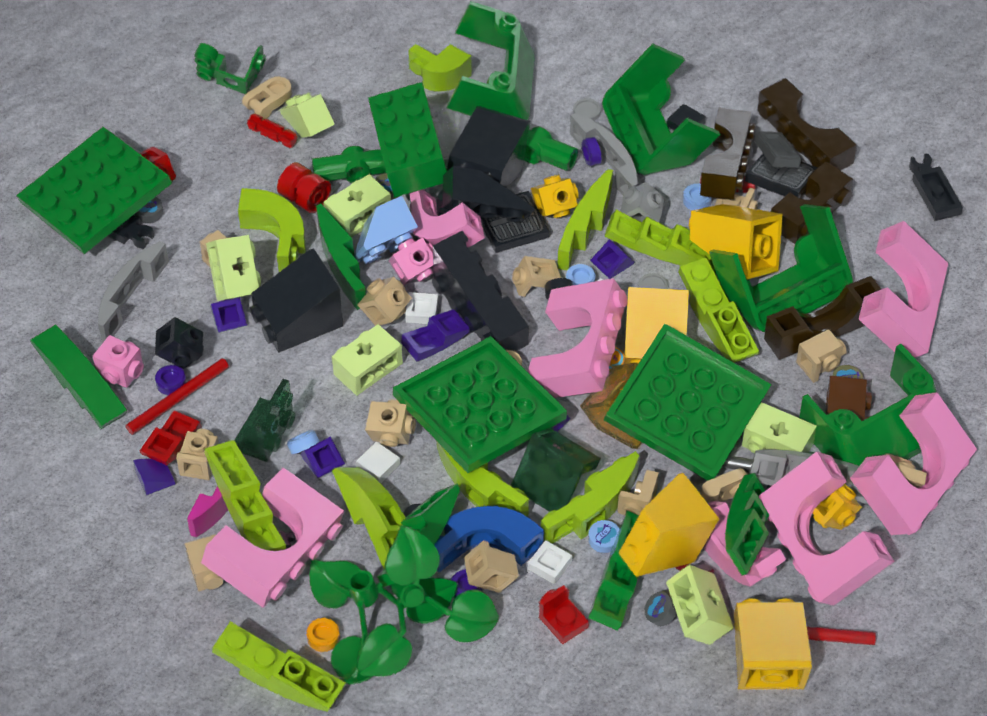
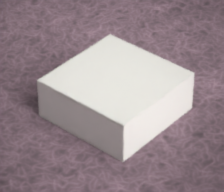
M409 292L412 299L406 307V323L428 324L429 317L437 315L438 294Z
M377 441L356 460V467L368 472L380 483L400 465V457Z
M545 540L529 560L528 570L555 585L572 563V555Z

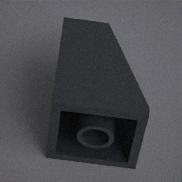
M477 106L449 154L447 171L453 166L481 170L507 188L522 172L530 121Z
M314 248L305 252L251 293L253 306L249 308L255 323H261L265 340L268 344L273 343L278 353L343 327L340 288Z

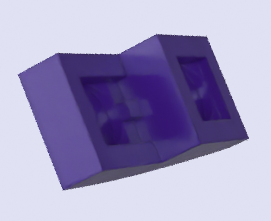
M452 309L429 317L427 326L403 333L401 343L415 361L418 362L451 346L468 334L470 328L458 313Z

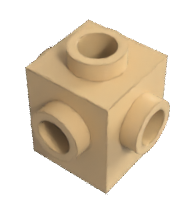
M394 276L383 280L378 278L367 287L368 293L358 303V306L375 326L377 324L383 325L399 319L406 312L405 306L412 297L406 292L404 285L396 280Z
M388 400V402L371 401L365 430L372 441L380 442L382 445L396 447L398 444L408 445L410 434H414L416 429V419L407 411L406 405L400 404L398 400Z

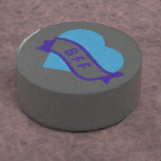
M158 197L153 198L137 211L135 216L140 218V221L143 223L156 222L163 215L162 202Z
M665 592L653 594L645 604L644 614L646 619L657 626L668 625L676 616L671 596Z

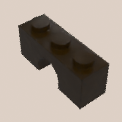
M827 161L824 162L808 176L805 196L810 198L809 200L800 199L792 193H788L771 208V212L783 214L781 235L795 244L799 238L809 233L800 208L804 204L830 207L832 215L837 208L845 206L852 197L853 178Z

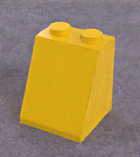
M728 204L692 210L689 219V240L708 254L713 249L737 253L746 279L779 271L783 214Z
M628 287L625 365H630L632 369L637 367L664 323L687 336L689 290Z
M680 473L642 509L620 549L619 555L636 577L694 563L718 523L719 517L684 473Z
M746 599L741 603H736L734 628L738 690L805 689L812 668V660L803 602H794L792 599H778L775 602Z

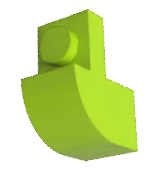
M414 44L408 50L409 69L416 75L423 77L425 89L436 92L453 90L462 76L469 78L472 75L471 55L452 44H449L437 56L417 44Z

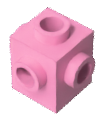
M423 237L416 242L413 238L405 241L398 246L399 251L389 259L403 285L416 278L421 282L434 274L432 271L433 247L429 242L426 244Z
M111 335L106 338L92 356L95 369L111 384L117 383L127 388L143 371L144 364L140 348L132 342H124Z

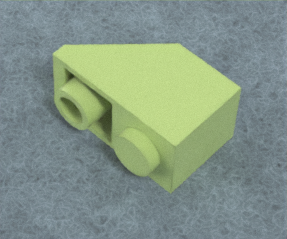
M310 92L303 95H296L285 101L287 106L279 109L281 115L302 138L313 136L335 125L321 94L311 96Z

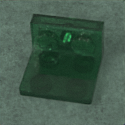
M282 379L270 401L259 398L234 440L242 454L267 462L272 452L278 451L282 442V435L286 428L290 429L296 416L295 411H293V393H291L289 380Z
M552 428L532 434L511 487L519 488L526 494L529 500L549 512L559 510L571 501L582 474L597 469L601 458Z

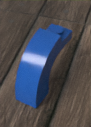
M481 506L458 512L451 516L444 527L445 536H440L435 543L440 559L437 572L440 573L459 556L475 548L482 541L488 542L489 547L515 555L516 563L522 566L533 557L544 543V529L522 513L503 507Z

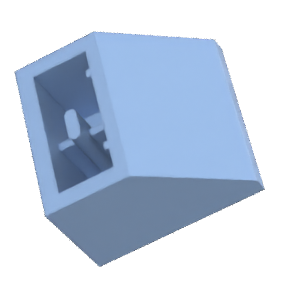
M403 196L376 207L366 220L354 253V257L359 263L362 261L365 264L372 263L381 257L380 254L388 249L391 253L399 250V245L412 238L411 235L418 226Z

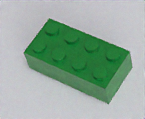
M419 82L368 97L386 174L394 197L443 184V175L447 172L423 83Z

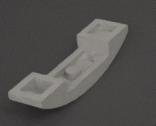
M572 114L570 119V135L581 148L583 139L596 138L601 156L616 172V188L624 195L629 188L636 187V169L631 156L623 144L599 123L583 115Z
M160 241L135 255L118 271L108 285L101 300L98 314V325L102 343L109 335L114 337L122 326L123 320L120 310L141 281L147 279L154 282L169 263L165 243Z
M755 450L749 474L755 473L761 484L774 485L813 454L789 450ZM834 459L847 481L845 484L856 493L854 499L857 502L868 504L850 479L859 466Z

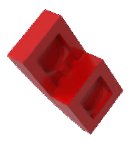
M174 410L161 429L155 427L140 449V454L162 464H170L176 459L177 454L180 453L187 431L196 433L198 429L202 428L201 422Z

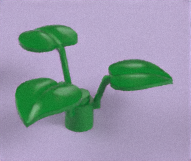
M400 526L398 535L385 561L386 574L395 583L391 585V589L398 598L395 605L398 608L400 629L398 631L392 624L385 623L376 627L367 636L357 659V672L360 675L390 676L400 672L408 664L412 655V645L408 639L403 637L406 633L404 606L416 607L422 601H426L443 614L450 616L445 623L444 629L452 639L458 642L467 643L479 640L486 636L498 622L499 615L493 601L482 591L467 590L459 594L453 601L452 610L447 609L428 596L419 583V579L430 578L436 573L440 561L439 553L435 545L425 535L407 526Z
M312 560L309 581L316 601L323 607L336 609L342 607L350 597L359 610L362 637L349 636L335 645L331 653L333 669L346 684L352 685L365 682L373 677L360 675L357 672L359 652L368 636L365 608L374 605L379 593L394 605L398 599L384 589L382 583L375 584L370 572L361 570L351 562ZM443 578L419 579V583L428 596L449 609L458 589L457 583ZM422 601L416 607L404 606L408 618L417 623L435 622L444 616L442 612L426 601Z

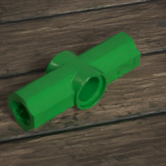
M534 127L529 130L524 161L531 164L543 161L566 171L572 170L578 157L577 148L554 140L551 134L542 127Z
M350 146L344 149L340 155L312 158L313 173L320 175L327 181L346 178L348 182L353 183L368 174L386 173L381 149L365 151L360 146Z

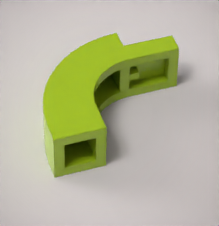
M241 189L238 206L240 229L264 230L274 234L279 239L277 263L278 271L280 272L298 258V254L306 252L304 225L301 215L292 203L278 194L261 189Z

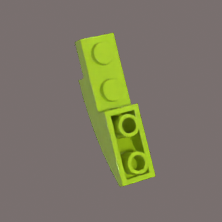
M707 257L680 266L678 273L686 289L689 290V304L707 335L721 354L733 363L759 354V350L734 301H728Z
M436 441L437 450L446 472L453 483L459 485L463 495L476 507H503L515 510L527 517L529 516V498H527L522 490L513 488L505 483L497 473L489 472L488 463L467 473Z
M635 451L627 457L618 458L610 467L603 471L594 472L585 481L584 495H578L566 506L547 513L541 520V528L544 529V542L546 540L553 544L573 531L582 540L589 535V529L595 522L608 520L618 510L620 491L630 492L638 475L639 454Z
M335 467L332 472L354 524H365L383 569H385L389 548L393 545L399 528L402 526L401 521L405 516L391 494L371 474L359 467Z
M231 621L212 648V653L240 669L239 675L286 699L314 709L328 712L346 684L288 649L285 654Z

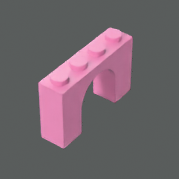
M905 221L881 230L876 253L902 279L908 295V306L886 287L864 296L859 320L892 351L895 352L896 346L902 344L915 358L929 351L948 262Z
M614 278L551 289L545 313L559 331L591 326L585 338L574 348L563 353L531 359L528 373L554 398L603 391L606 377L609 374L611 357L615 351L617 334L621 328L622 315L627 305L626 293L620 288Z
M938 392L916 395L900 414V418L921 448L923 456L922 472L927 473L924 486L916 488L911 485L889 455L866 457L850 478L891 535H911L921 528L923 520L929 512L937 507L938 500L945 491L952 487L954 479L961 470L968 466L969 459L977 450Z
M815 452L759 495V498L769 514L768 519L775 524L779 531L777 534L778 539L791 552L794 558L792 560L794 567L801 575H804L808 582V591L812 598L819 603L836 605L892 564L894 560L879 535L866 531L861 532L840 549L828 555H822L814 547L809 533L810 519L814 509L821 501L847 482L832 456Z
M284 467L264 486L262 496L273 515L287 524L293 531L297 543L281 551L264 550L253 545L226 525L206 545L201 561L204 566L262 608L271 599L278 600L287 587L286 583L290 579L295 581L304 571L305 563L309 559L315 560L322 552L326 540L330 539L333 541L343 527L340 521L344 510Z

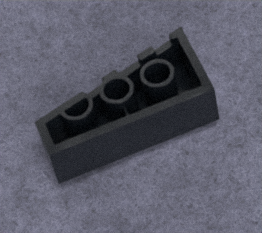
M460 231L433 245L434 278H432V284L437 293L443 294L447 298L451 309H454L463 317L464 322L470 328L469 331L475 332L481 341L491 336L505 350L516 352L529 345L528 324L508 296L502 298L500 286L494 275L487 276L481 264L483 259L476 250L470 252L466 246L468 238L465 233Z

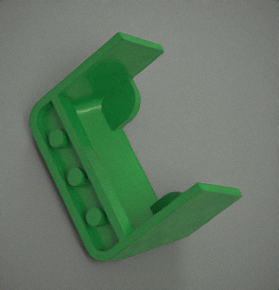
M470 1L455 30V34L506 49L504 72L495 71L491 73L487 83L462 76L447 104V109L471 116L475 108L481 106L528 120L530 116L535 55L521 23L511 13Z
M653 43L608 89L602 102L604 112L615 137L628 151L634 163L636 173L639 175H648L688 166L720 136L718 130L686 118L672 133L670 132L660 109L671 96V86L667 79L682 65L685 59L683 56Z
M808 204L800 206L809 233L799 238L795 243L794 256L797 264L753 287L750 279L745 277L737 253L715 249L709 251L720 285L727 299L730 302L734 301L740 314L755 330L765 332L767 316L792 306L799 313H809L836 299L846 285L853 283L852 273L830 207Z
M902 344L896 346L890 377L908 396L871 417L861 421L854 412L847 409H838L826 415L808 394L802 397L799 418L817 426L814 445L821 453L830 455L834 459L860 466L866 457L881 456L888 453L909 460L922 452L917 440L900 418V414L916 395L936 393L937 390L932 376Z

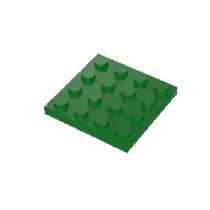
M102 127L16 196L22 205L81 253L86 254L171 185L172 181L169 175L105 127Z
M664 323L606 413L604 421L708 481L716 478L772 384Z
M491 336L393 387V396L398 402L406 405L407 411L467 473L564 421L567 417V410Z

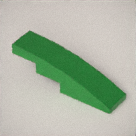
M322 204L316 206L322 248L329 267L344 294L356 310H359L361 308L358 306V303L366 295V286L360 280L359 262L354 257L353 239Z
M56 324L30 339L31 344L62 387L70 391L80 407L88 411L100 429H103L127 413V409L107 382Z
M755 473L743 476L734 495L725 530L726 552L741 575L748 574L769 534L764 525L769 514L759 498V495L765 492V489Z
M454 484L434 492L401 521L402 526H407L421 532L435 545L451 516L460 491L459 485ZM385 569L376 576L383 587L395 584L388 577Z
M627 511L624 515L588 616L589 619L616 631L619 630L623 623L629 600L634 593L638 577L633 574L619 555L620 549L639 515Z

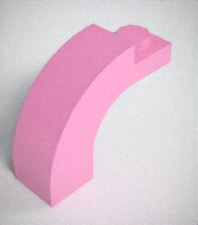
M424 189L409 193L411 214L418 226L413 234L419 239L423 237L426 244L429 242L433 246L460 231H463L468 238L466 242L467 248L485 238L480 216L463 202L447 213L437 216L436 200Z
M710 501L708 505L719 517V521L703 548L715 563L732 579L750 587L761 579L777 571L776 566L786 560L781 549L761 547L748 574H740L726 552L725 530L730 509L726 502Z

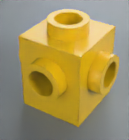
M560 174L544 178V184L531 188L534 202L541 216L553 214L554 218L570 214L569 209L578 205L576 199L579 198L575 183L571 182L570 178H561Z
M844 484L817 505L813 511V518L824 528L831 527L842 530L853 523L856 513L862 506L854 499L856 493Z

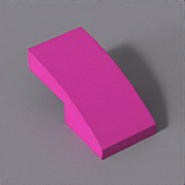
M218 485L212 497L202 493L199 494L187 517L190 536L198 537L215 525L228 511Z

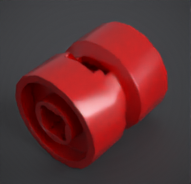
M294 162L281 173L277 183V191L280 195L291 202H295L308 213L317 212L316 206L319 204L324 206V201L329 198L331 184L320 175L314 174L301 163Z

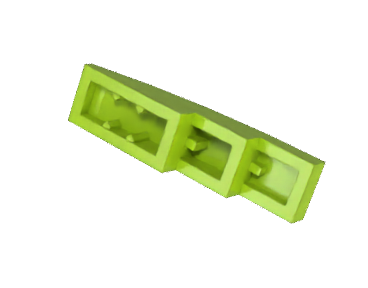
M607 169L589 188L576 206L565 227L558 248V269L568 270L570 268L574 249L586 251L591 229L602 231L612 192L613 170Z
M617 209L611 215L604 237L632 250L680 266L707 257L714 273H716L710 254L689 240V229L679 224L670 229L649 217L640 222Z
M231 440L205 448L204 453L215 481L241 536L264 550H285L286 543L273 524V513L260 493V482L235 441Z

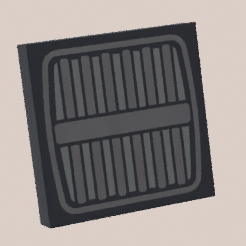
M762 154L748 169L744 181L782 196L792 193L799 198L806 190L808 176L818 167L802 161L799 168L773 167L765 155Z
M529 191L516 194L534 207V212L524 221L509 222L507 218L480 217L482 227L495 253L549 238V229Z

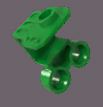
M200 43L194 53V61L197 63L196 74L199 78L211 81L212 78L216 77V84L243 94L248 93L253 81L258 77L266 61L263 46L260 45L243 79L226 72L225 56L219 54L213 46ZM225 78L234 80L238 85L228 83Z

